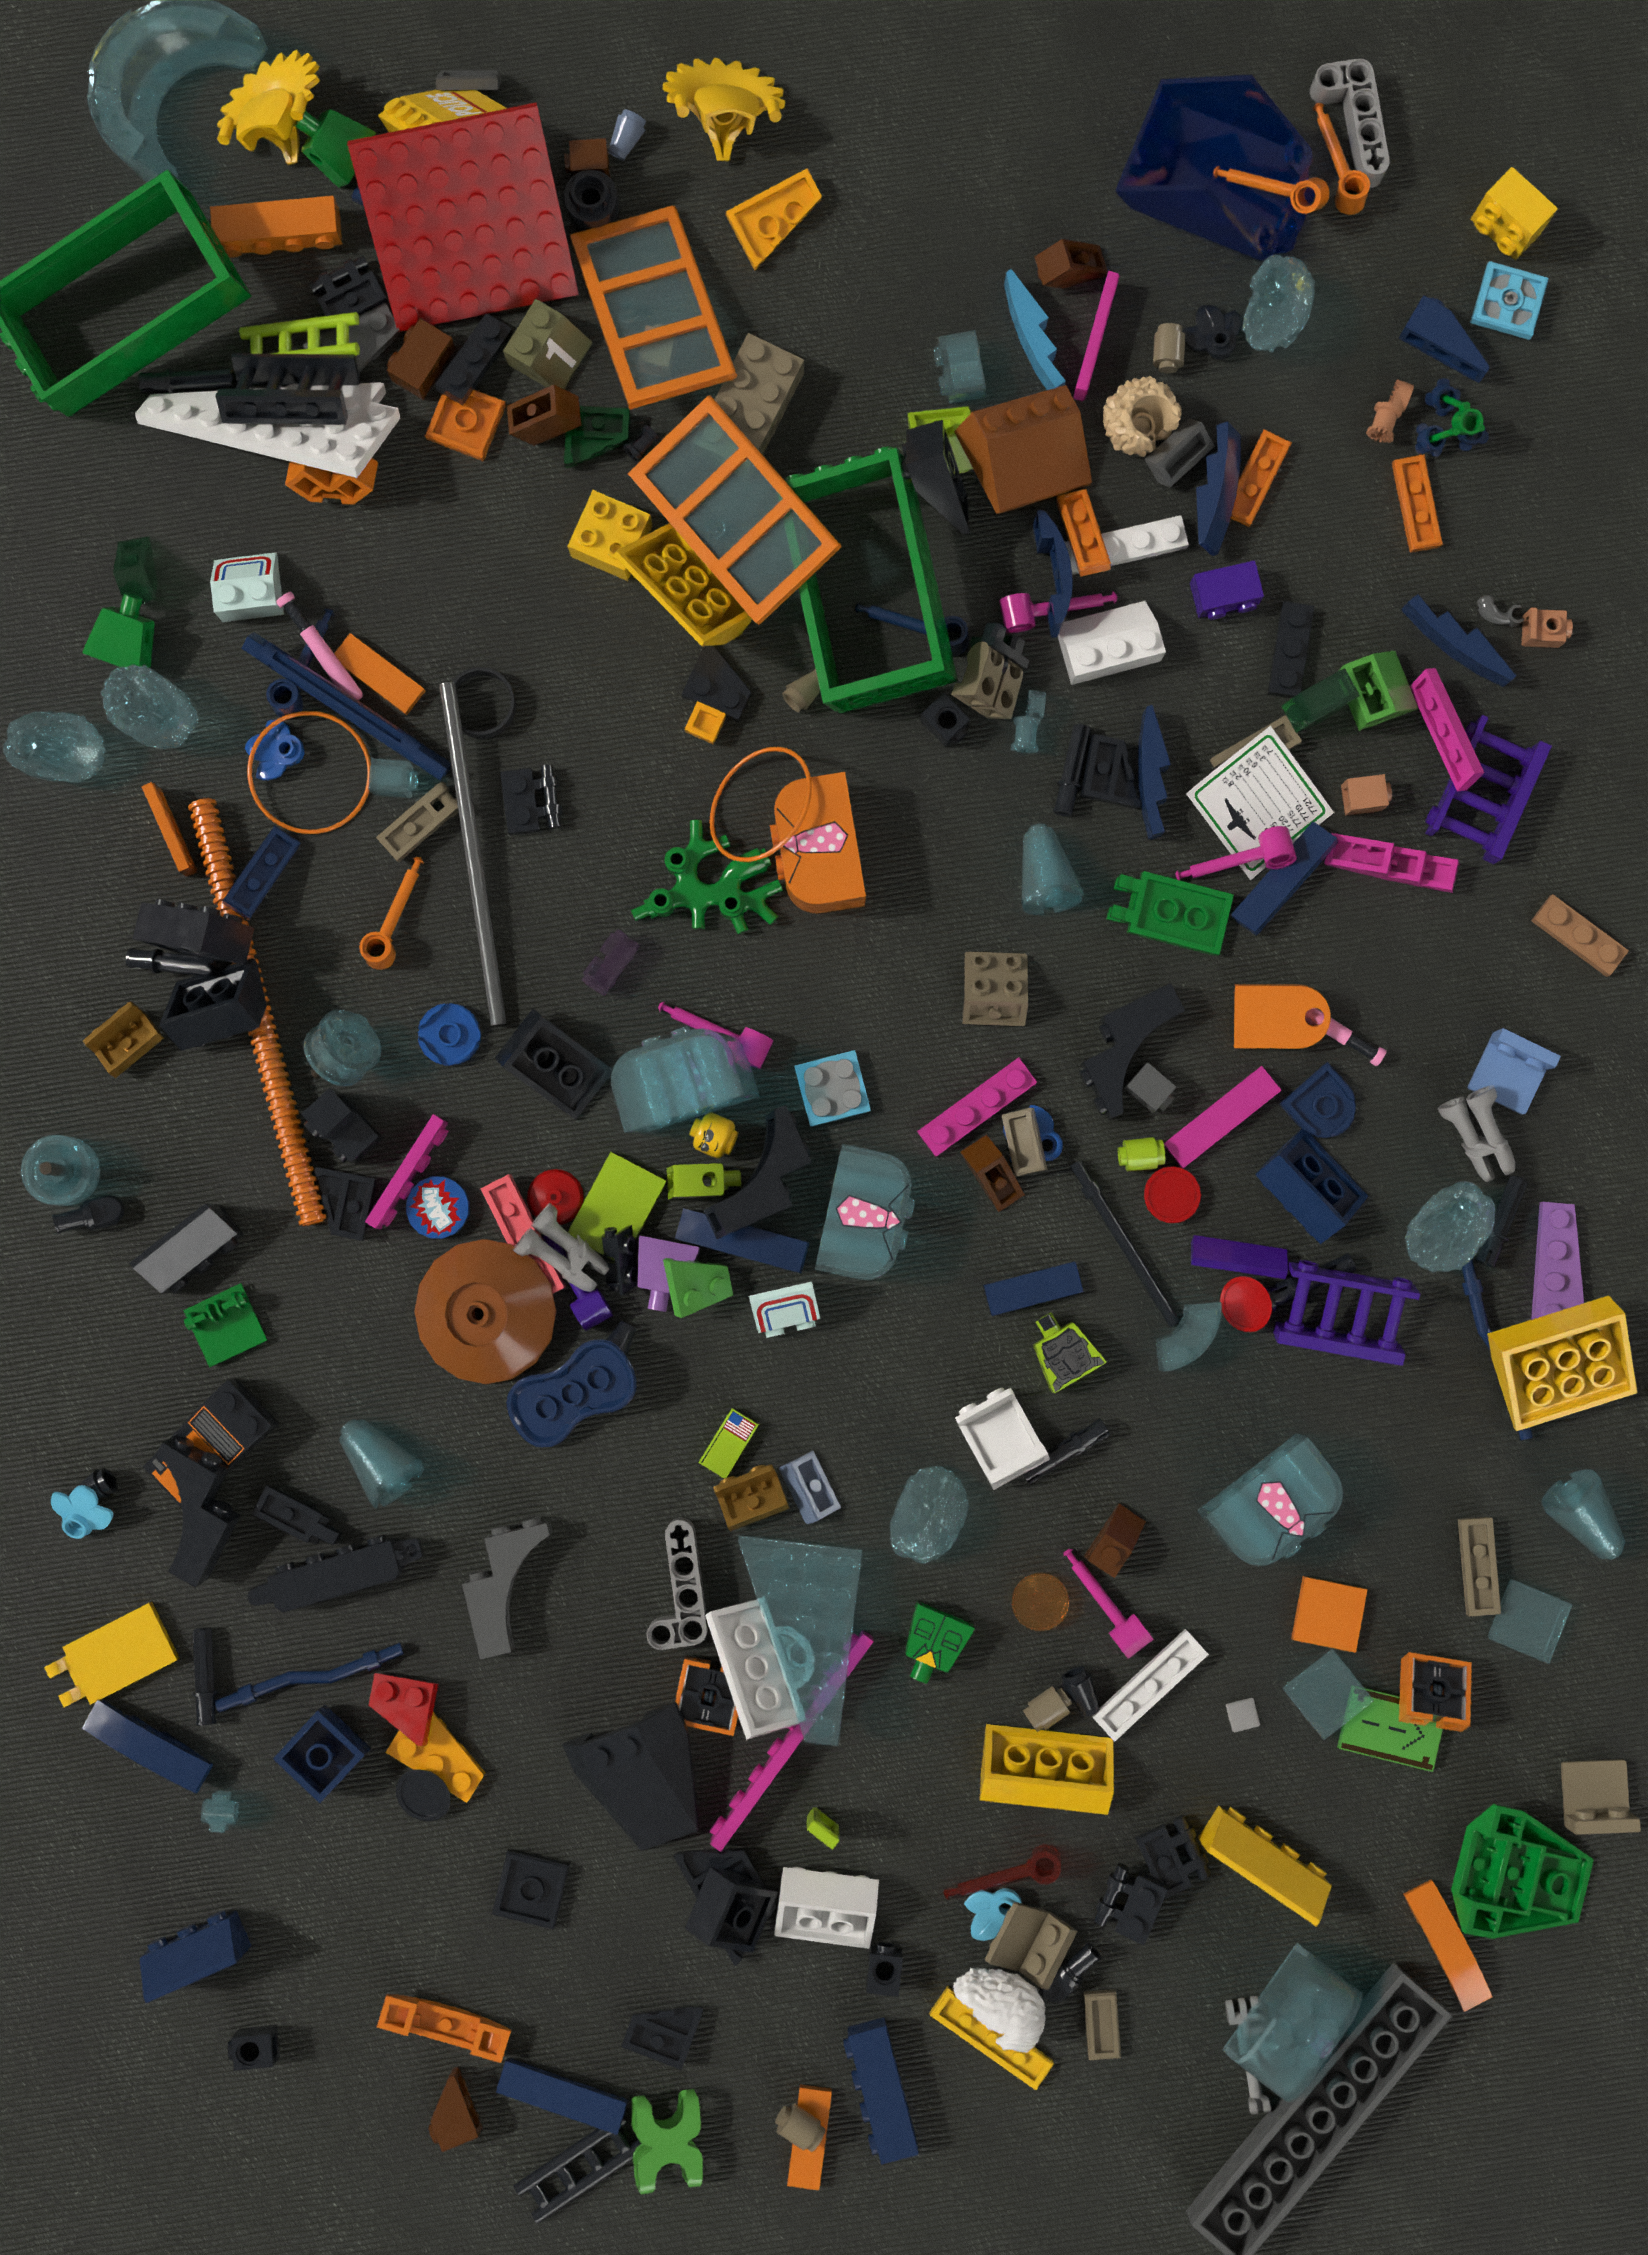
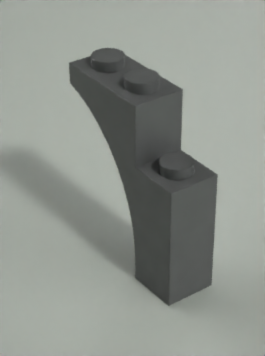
M541 1517L531 1518L522 1521L523 1527L512 1530L510 1524L491 1529L492 1535L484 1538L493 1574L489 1575L488 1570L469 1574L470 1580H466L462 1584L480 1660L512 1652L515 1648L510 1625L512 1587L527 1555L539 1542L553 1533L550 1520L542 1522Z

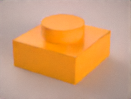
M697 701L684 730L686 733L714 745L726 714Z

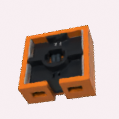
M1408 1652L1401 1659L1399 1722L1425 1726L1432 1721L1436 1722V1728L1459 1732L1467 1729L1470 1726L1472 1662Z
M685 1655L675 1702L686 1725L734 1736L738 1713L722 1666L721 1668L710 1666L711 1660Z

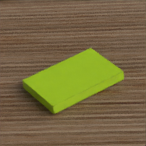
M610 1152L568 1233L574 1238L579 1235L583 1241L586 1240L593 1250L604 1255L602 1235L605 1228L616 1227L617 1232H619L628 1225H632L633 1237L636 1240L667 1181Z

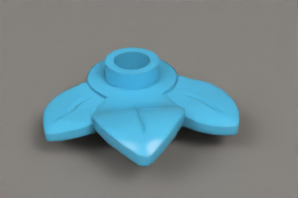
M77 1486L69 1496L56 1491L52 1494L51 1506L62 1517L63 1531L72 1538H83L90 1534L93 1529H105L113 1518L112 1510L99 1506L96 1492L88 1486Z
M1002 1888L995 1893L981 1890L970 1895L964 1904L967 1909L976 1914L971 1924L972 1937L980 1941L994 1939L1009 1910L1002 1908L1000 1905L1007 1903L1012 1906L1014 1902L1022 1904L1020 1896L1010 1888Z

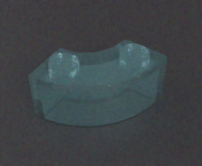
M1221 1302L1184 1305L1183 1317L1178 1327L1169 1335L1156 1339L1159 1371L1166 1372L1184 1367L1195 1361L1207 1350L1219 1328L1222 1311Z

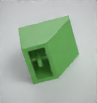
M1396 651L1375 653L1347 663L1336 674L1359 731L1418 709Z

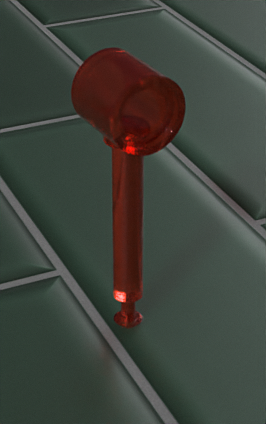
M1039 1845L1032 1851L1030 1859H1027V1863L959 1883L958 1887L947 1890L945 1888L944 1896L950 1900V1896L960 1894L962 1897L1031 1876L1040 1884H1051L1060 1875L1061 1855L1051 1845ZM1046 1857L1053 1861L1054 1867L1049 1871H1043L1038 1868L1036 1862L1040 1858Z

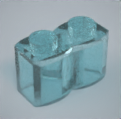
M975 330L939 336L938 347H933L935 365L941 366L943 376L939 377L941 396L947 395L949 404L985 398L986 385Z

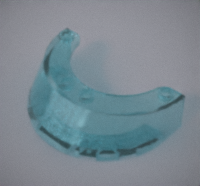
M149 0V5L139 8L133 13L129 10L118 18L101 37L91 57L88 68V93H86L91 117L104 142L146 183L167 169L179 180L178 172L164 155L157 135L159 108L170 88L188 73L208 66H230L242 70H251L261 62L268 51L258 25L221 3L213 0Z

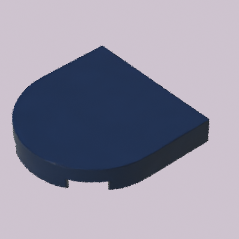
M1328 1062L1322 1065L1279 1103L1301 1129L1317 1138H1330L1343 1133L1352 1124L1356 1110L1355 1095L1352 1089Z

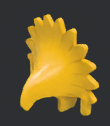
M294 50L287 58L282 53H279L271 66L266 61H263L259 66L257 75L246 74L243 78L244 87L233 89L230 95L234 100L220 109L225 117L217 123L220 129L217 137L218 142L222 145H228L233 130L236 128V139L247 150L254 151L258 139L265 138L281 149L287 165L298 163L299 130L294 125L296 120L300 121L303 119L307 102L314 98L310 89L320 81L315 74L320 66L315 61L312 62L313 57L310 53H306L301 57L298 50Z
M714 58L710 65L700 59L693 60V67L679 63L677 64V72H667L666 80L669 82L663 83V91L669 93L667 94V102L675 104L677 115L681 118L689 115V109L696 115L712 142L717 161L730 160L732 145L737 136L744 128H746L747 135H751L756 117L763 111H768L772 122L780 121L782 117L780 109L785 107V100L780 99L783 97L784 90L773 87L775 81L773 77H759V68L743 70L739 61H734L726 66L719 58Z

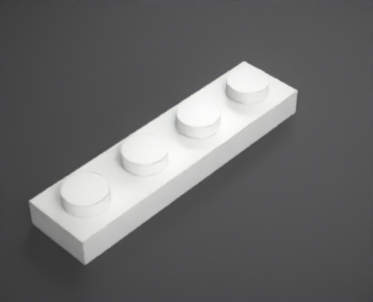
M1182 515L1101 534L1111 566L1187 549L1189 546ZM1069 541L1065 542L1071 561L1072 575L1079 574Z
M1184 1629L1104 1703L1100 1710L1092 1715V1717L1115 1742L1209 1654Z

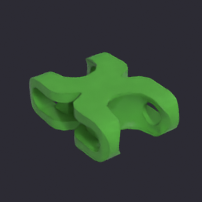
M694 2089L683 2090L678 2094L677 2110L672 2117L665 2120L653 2118L652 2106L644 2095L634 2096L631 2103L632 2129L642 2143L636 2147L633 2153L635 2184L640 2195L650 2194L655 2190L658 2171L662 2166L669 2163H676L681 2166L682 2177L690 2188L701 2186L703 2182V2159L701 2152L692 2140L698 2136L701 2129L699 2099Z

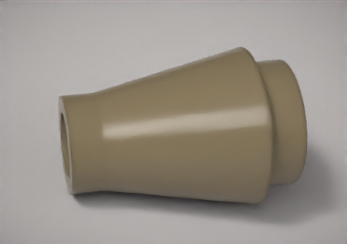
M816 669L786 685V690L782 694L783 698L796 712H800L802 709L807 710L820 692Z

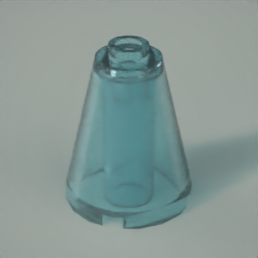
M1036 824L1029 827L1028 832L1023 835L1021 890L1023 911L1032 915H1044L1043 909L1053 908L1054 913L1073 908L1081 903L1082 896H1084L1083 888L1054 829L1047 827L1045 824Z
M353 1419L340 1430L342 1434L339 1441L369 1502L374 1508H378L379 1502L384 1507L397 1500L412 1487L409 1480L414 1475L420 1478L423 1474L425 1467L419 1459L365 1420L356 1421Z
M1589 1469L1579 1470L1569 1474L1572 1479L1563 1484L1559 1480L1554 1483L1542 1499V1505L1545 1507L1543 1509L1546 1514L1599 1559L1611 1560L1618 1557L1623 1552L1625 1539L1602 1480L1597 1473Z

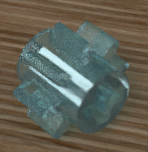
M216 1791L215 1794H212V1799H204L201 1822L210 1824L209 1832L225 1833L229 1825H236L239 1815V1801L230 1800L231 1792Z

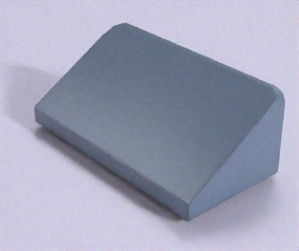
M814 1451L794 1459L779 1468L806 1524L816 1522L841 1508Z

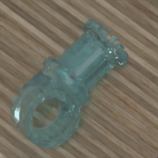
M1029 690L1026 716L1013 718L1016 732L1015 741L1011 744V750L1016 752L1021 750V753H1024V750H1026V753L1039 752V746L1036 745L1037 728L1041 726V720H1043L1045 712L1046 692Z

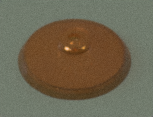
M1035 1573L1025 1577L1017 1584L1012 1595V1608L1018 1621L1025 1627L1036 1631H1046L1059 1625L1065 1618L1069 1608V1596L1065 1586L1056 1577L1046 1573Z

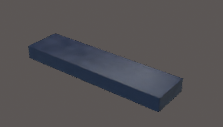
M1313 821L1293 843L1297 856L1296 861L1281 869H1271L1231 914L1232 918L1257 936L1337 845L1338 839Z
M507 2058L504 2063L496 2093L616 2135L620 2131L629 2101L628 2099Z

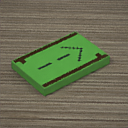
M1351 1684L1337 1747L1433 1772L1443 1729L1436 1728V1722L1432 1721L1425 1726L1399 1722L1400 1696Z

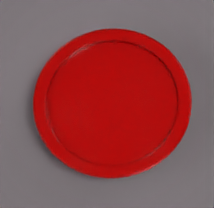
M1171 1166L1159 1169L1151 1175L1146 1183L1144 1190L1145 1204L1150 1213L1163 1222L1179 1223L1185 1221L1196 1212L1200 1204V1186L1195 1177L1183 1168Z
M551 1169L540 1173L531 1182L527 1193L528 1206L534 1217L536 1218L546 1205L551 1203L558 1210L557 1222L559 1225L573 1220L577 1216L584 1200L583 1189L577 1178L571 1173L560 1169Z
M1239 1276L1231 1279L1223 1287L1220 1296V1306L1225 1319L1230 1325L1243 1332H1255L1262 1329L1268 1323L1272 1313V1302L1268 1291L1259 1281L1251 1277Z

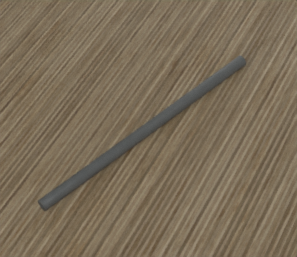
M445 682L439 684L490 1022L491 1026L507 1024L456 686L455 682Z

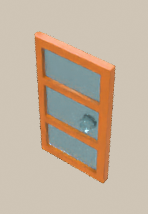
M676 206L665 207L570 235L574 252L629 410L731 381L737 377Z
M710 395L692 410L628 473L758 625L770 616L841 548V544Z

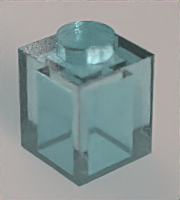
M371 758L368 788L371 793L377 796L411 798L412 789L416 790L418 784V772L414 771L412 764L409 761Z

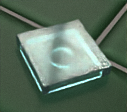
M1510 1579L1500 1604L1501 1614H1496L1487 1638L1550 1664L1573 1604Z
M1333 1648L1282 1687L1323 1740L1374 1702L1371 1695Z

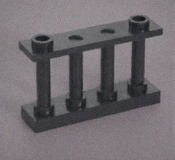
M232 354L231 359L238 383L236 389H218L215 396L222 423L346 425L348 414L342 387L343 385L360 384L355 355ZM251 384L268 385L266 389H250ZM299 384L297 390L280 389L282 385ZM312 385H329L328 390H311Z

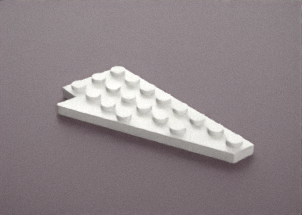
M380 382L343 385L342 390L348 414L346 425L222 423L215 397L217 391L150 394L135 413L137 422L141 425L358 478L400 420L398 408L379 404L386 394L384 383ZM290 384L280 389L297 390L299 384ZM329 385L312 386L311 390H328Z

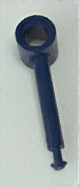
M861 602L855 606L856 613L861 611L869 614V618L927 635L923 620L873 605L869 608L861 605ZM947 616L945 617L947 632L954 631L961 635L957 640L950 641L952 655L958 656L965 652L968 647V627L962 618Z
M329 608L323 609L325 614L322 620H318L315 625L322 638L329 628L327 624L329 618L335 616ZM306 643L298 661L309 667L314 654ZM278 679L269 685L266 692L267 700L277 716L283 717L303 709L304 703L299 693L300 688L287 679ZM283 695H292L289 702L285 704L278 703Z

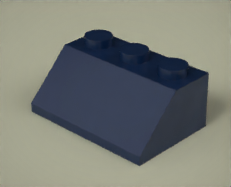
M1303 1129L1299 1130L1270 1157L1255 1174L1263 1186L1275 1195L1284 1208L1320 1244L1343 1228L1368 1197L1325 1149Z
M222 1910L206 1919L208 1923L200 1927H196L195 1923L190 1924L177 1931L178 1936L167 1941L164 1936L147 1945L148 1950L139 1958L145 2003L229 1967L241 1959L251 1947V1944L237 1910L227 1915L225 1910Z

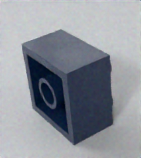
M324 1705L294 1735L273 1760L312 1797L321 1803L367 1754L371 1747L330 1708Z

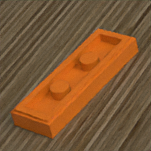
M1265 429L1263 430L1238 480L1231 519L1250 528L1292 442Z
M1425 455L1394 460L1392 468L1410 553L1441 547L1443 542Z
M1087 489L1056 496V503L1080 577L1111 570V562Z
M351 633L334 653L348 672L405 715H408L426 692L423 687Z
M152 782L141 786L178 871L186 877L197 873V868L162 789Z
M800 2084L797 2105L820 2120V2125L825 2128V2134L813 2152H810L808 2149L801 2150L792 2143L787 2186L812 2190L820 2189L832 2088Z

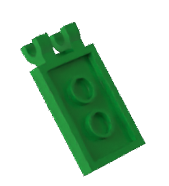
M1146 871L1141 873L1140 879L1123 874L1120 877H1116L1113 890L1131 893L1128 909L1118 905L1109 907L1106 920L1129 924L1127 933L1213 956L1220 955L1234 894Z

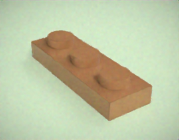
M1553 894L1548 897L1531 920L1606 977L1613 973L1629 951Z

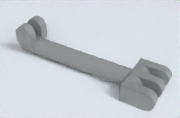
M1250 1997L1252 2010H1247L1245 1998H1238L1239 2012H1234L1232 2000H1225L1229 2025L1239 2024L1250 2094L1248 2098L1251 2115L1258 2114V2111L1262 2110L1264 2113L1271 2112L1269 2099L1262 2094L1251 2023L1261 2021L1258 1997Z

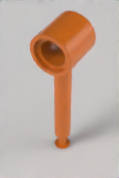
M1316 103L1313 111H1317L1319 116L1317 118L1318 125L1340 178L1335 196V205L1343 214H1357L1365 206L1370 189V180L1361 171H1350L1329 115L1324 114L1322 109L1324 104ZM1347 191H1355L1358 194L1351 195Z
M1217 166L1213 172L1215 178L1217 176L1226 177L1228 182L1290 197L1293 208L1303 214L1323 208L1328 202L1330 195L1328 185L1320 178H1310L1297 182L1294 185L1231 168L1229 171L1221 170L1220 166ZM1307 187L1312 188L1315 192L1316 197L1313 204L1308 203L1305 199L1304 194Z
M420 857L413 858L415 862L412 869L407 870L380 931L366 934L360 942V953L367 964L373 969H386L395 961L396 951L392 945L393 940L391 936L419 876L417 873L420 864H424L423 859ZM374 946H385V951L381 956H370Z

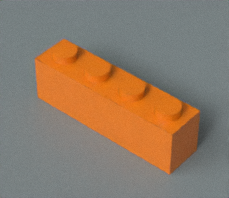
M334 196L210 207L211 226L230 258L239 257L242 253L254 252L259 255H267L275 250L299 252L303 248L309 247L330 249L334 245H342L340 209Z

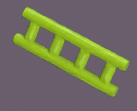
M357 312L247 326L239 329L242 340L250 339V354H263V337L279 335V352L270 354L360 355L359 344L357 342L349 343V326L359 325L360 322ZM336 328L337 345L320 347V330ZM307 332L308 349L292 351L291 334Z

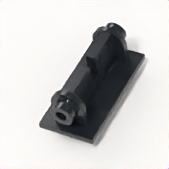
M628 1225L619 1232H617L616 1227H608L604 1229V1234L602 1235L604 1257H614L615 1261H606L609 1266V1270L606 1273V1285L610 1286L611 1291H620V1295H624L638 1285V1268L635 1262L636 1240L633 1237L632 1225Z

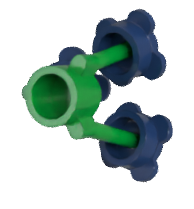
M1446 378L1439 379L1435 389L1426 394L1425 403L1429 406L1432 405L1439 416H1445L1455 407L1459 408V411L1454 414L1452 428L1444 431L1438 425L1429 427L1426 423H1421L1417 426L1418 437L1415 448L1419 454L1426 452L1431 453L1433 457L1439 456L1446 443V438L1451 436H1458L1460 441L1459 448L1462 451H1469L1472 446L1478 443L1485 444L1489 439L1481 412L1470 408L1469 402L1459 401L1460 391L1451 387L1449 380Z

